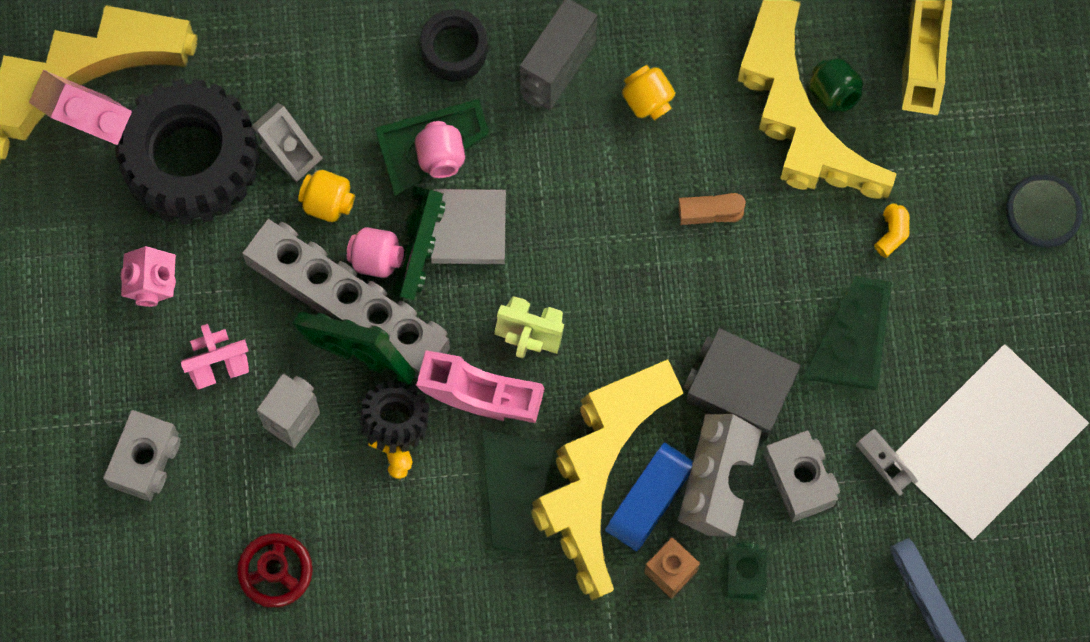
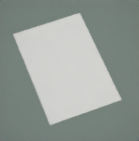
M1004 344L896 451V454L917 478L918 482L914 484L974 540L1089 422ZM895 462L894 465L902 471L901 467Z

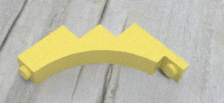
M105 6L97 38L54 31L46 63L4 56L0 68V161L7 157L9 138L26 141L36 124L45 115V113L29 103L43 70L83 85L97 77L129 67L144 65L185 67L188 55H194L197 44V35L193 34L190 22L188 20Z

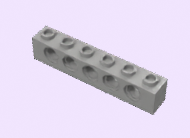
M268 219L242 253L246 265L318 313L325 314L334 320L343 321L348 319L359 326L370 328V326L374 325L385 330L390 335L389 340L416 371L415 378L417 379L426 350L446 354L450 349L449 338L446 337L448 333L440 325L433 321H429L427 324L416 317L417 312L410 305L403 301H399L396 304L386 297L387 292L373 281H369L366 284L356 277L357 272L351 266L342 261L336 264L326 257L328 253L322 247L312 241L309 244L304 243L297 238L298 233L284 222H280L277 225ZM286 253L298 255L297 260L292 264L280 262L281 257ZM317 272H323L328 275L327 280L321 284H313L309 281L310 277ZM346 292H354L358 295L357 300L351 304H343L339 301V298ZM375 312H384L388 315L387 320L382 324H373L369 321V318ZM405 332H414L419 336L413 344L407 345L399 341V337Z

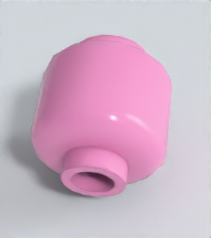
M435 121L427 124L425 129L416 136L415 148L418 163L424 172L434 178H446L458 172L459 167L465 161V152L462 137L457 128L446 125L442 121Z
M365 227L357 235L351 236L347 246V260L349 263H352L353 269L359 274L387 278L395 268L401 266L404 258V248L399 246L397 236L390 231Z

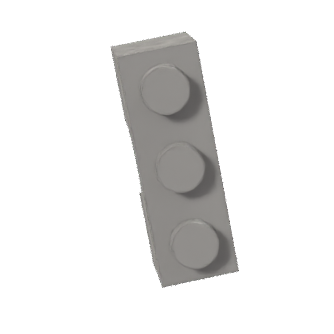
M733 414L705 415L678 521L707 536L735 537L744 501L732 494L728 483L729 472L733 465L753 466L762 430Z

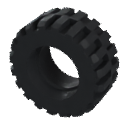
M183 78L173 79L172 86L164 88L162 83L152 87L154 93L148 97L144 93L135 99L137 107L134 110L127 108L132 113L119 143L115 147L116 159L130 193L136 201L141 202L143 208L149 213L154 214L157 211L160 218L168 222H172L174 217H179L181 224H193V218L201 217L203 223L214 220L212 214L221 211L225 215L233 210L231 206L233 200L236 199L238 202H241L246 197L247 191L245 186L253 185L257 176L255 167L259 166L258 143L247 111L242 110L240 101L233 94L226 96L225 89L215 83L210 88H207L205 80L194 78L192 84H185ZM201 127L219 136L222 147L217 159L209 168L199 174L187 177L172 176L159 170L155 164L154 158L158 146L169 134L178 129Z

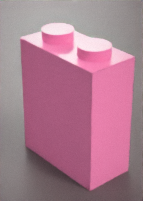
M46 70L42 71L29 101L31 105L50 118L118 145L132 113L131 110L108 96Z

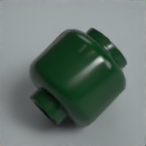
M840 58L829 61L824 60L813 69L809 88L827 110L832 112L848 111L860 101L863 81L847 61Z

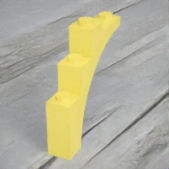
M763 0L740 67L738 81L743 82L746 87L755 91H763L764 89L770 91L759 130L765 131L766 135L773 139L785 140L787 138L792 140L780 179L786 180L787 184L797 189L811 188L815 190L818 178L821 177L835 187L844 188L849 186L859 189L867 197L874 199L884 197L888 199L897 174L870 163L847 148L824 125L808 100L799 78L795 59V24L800 2L794 0Z
M913 0L909 17V40L902 69V110L932 115L939 114L945 86L946 53L952 0Z
M669 360L602 387L581 399L583 404L581 406L582 417L589 427H593L595 432L570 442L556 451L559 456L556 458L558 469L565 479L569 478L571 484L532 502L534 509L531 512L537 528L540 531L544 530L547 537L561 531L563 536L561 539L562 549L569 560H574L579 571L576 574L579 587L584 594L589 593L591 600L614 591L604 563L600 535L601 504L610 470L620 449L637 426L655 410L683 394Z

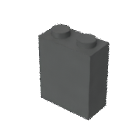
M572 0L563 1L520 65V93L523 94V98L535 107H541L542 105L551 111L596 44L597 15Z
M719 328L715 338L713 339L708 336L703 344L699 357L704 358V361L699 371L692 368L685 382L684 389L689 391L686 403L710 414H733L762 430L760 437L767 439L794 383L800 365Z

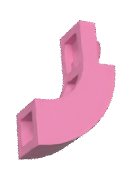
M427 350L424 354L416 384L427 395L455 408L504 421L505 417L536 423L545 389L541 383L503 377L482 371L466 363L460 356Z

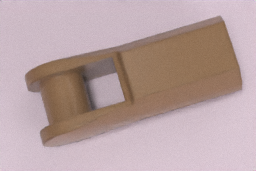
M738 193L716 195L714 197L679 198L680 225L737 222L744 216L745 199Z

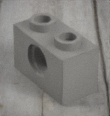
M282 374L257 408L264 429L295 449L320 414L316 401L317 398L312 393L314 388L298 376H295L292 380L285 374Z
M131 410L103 478L110 488L151 502L154 493L159 494L164 486L167 476L164 468L168 458L173 459L180 446L181 439L177 437L179 433L174 424ZM141 451H154V456L149 463L143 465L136 463V457Z
M807 430L766 446L764 452L765 460L792 523L834 507L838 499L836 495L840 493L833 473H826L822 460L825 459L824 451L817 438L812 440ZM798 468L808 469L813 475V480L808 483L800 482L796 479L794 470Z

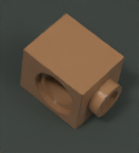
M671 538L646 564L644 573L672 599L698 572L700 563L675 539Z

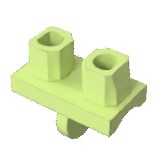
M515 296L511 298L507 306H500L497 313L498 318L494 335L506 338L505 342L518 346L516 351L517 357L524 358L527 349L539 353L542 349L558 353L564 324H562L563 313L561 310L548 307L544 308L541 317L528 313L530 304L527 300Z

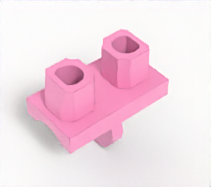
M208 324L201 326L204 336L190 342L193 351L208 347L209 351L184 359L181 362L184 373L189 372L190 378L197 389L216 383L210 364L221 360L225 361L230 378L249 372L245 353L248 352V347L245 339L216 348L215 344L229 340L226 329L211 333Z

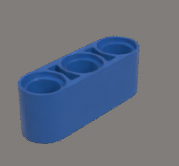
M663 443L611 518L605 531L637 552L690 476L693 460L667 443Z

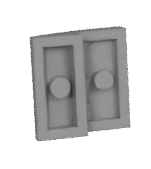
M433 189L434 191L444 193L442 201L446 205L443 218L440 223H435L432 234L436 239L434 251L431 255L432 263L505 264L506 190Z

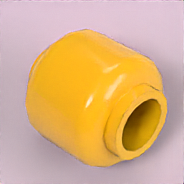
M645 65L623 80L626 86L622 90V95L637 117L645 118L651 115L653 120L672 109L668 102L674 98L675 90L660 68L654 67L650 69L648 65Z
M318 170L313 175L307 174L298 196V201L302 202L303 210L306 214L328 222L337 221L342 213L348 215L355 199V195L350 193V182L347 178L325 170Z

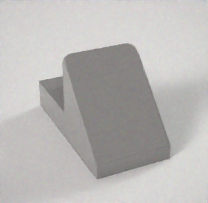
M279 103L251 126L263 142L260 145L262 150L296 182L323 159L286 108Z

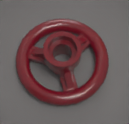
M270 533L253 540L243 550L237 566L238 581L246 596L259 605L272 608L283 607L299 599L307 590L313 572L312 560L305 546L292 536L281 533ZM273 544V550L265 552L259 558L257 563L258 570L248 573L249 564L254 554L261 548ZM285 546L293 550L300 560L301 576L299 581L288 573L289 564L284 556ZM277 563L281 565V569L277 574L268 573V567L271 564ZM263 581L281 582L290 591L281 596H268L260 593L253 585Z

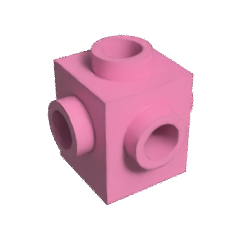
M147 246L125 253L121 271V296L134 299L137 305L145 307L157 306L159 301L173 297L176 283L174 276L176 255Z

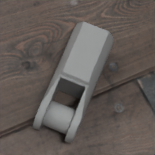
M876 429L870 431L856 444L859 450L899 496L903 494L901 490L912 481L914 483L918 482L912 471ZM896 462L902 471L891 479L885 471Z

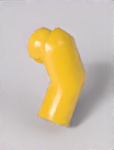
M894 203L889 204L883 212V216L886 222H888V232L874 244L876 251L884 258H887L909 237V213L904 206Z

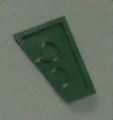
M479 99L375 128L395 199L430 176V174L420 168L415 148L416 136L425 129L427 124L442 121L446 125L457 128L462 137L464 152L489 136V130Z
M416 186L413 188L412 198L417 199L418 204L417 209L407 218L405 229H407V236L411 239L409 245L405 244L403 246V262L396 272L392 293L397 296L414 300L416 293H420L423 289L426 274L422 270L425 259L430 258L434 251L436 239L432 234L435 223H440L444 215L446 205L442 201L444 193Z

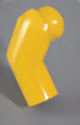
M377 441L372 445L368 443L369 446L377 449ZM385 446L382 452L387 454L390 463L387 469L388 473L397 479L406 477L408 470L412 467V458L409 450L402 452L401 447H396V453H389L390 447Z

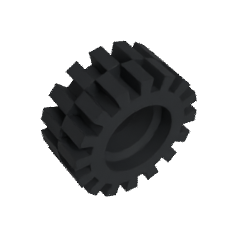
M387 381L385 389L380 383L375 385V392L370 389L366 393V399L364 398L362 402L360 426H362V435H367V442L370 445L377 441V449L383 451L385 446H389V453H396V447H401L402 452H406L409 450V443L413 448L419 445V439H424L427 430L429 404L425 403L426 397L423 393L417 395L418 388L412 385L407 390L406 383L400 381L399 387H394L393 381ZM388 410H397L405 413L409 419L404 423L393 424L383 420L380 415Z

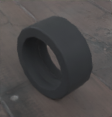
M460 9L443 10L433 15L423 26L420 36L422 60L428 70L437 77L449 81L465 80L477 74L485 64L488 54L486 29L480 19L470 12ZM449 28L467 30L475 39L473 54L462 62L451 63L441 60L433 49V42L438 33Z

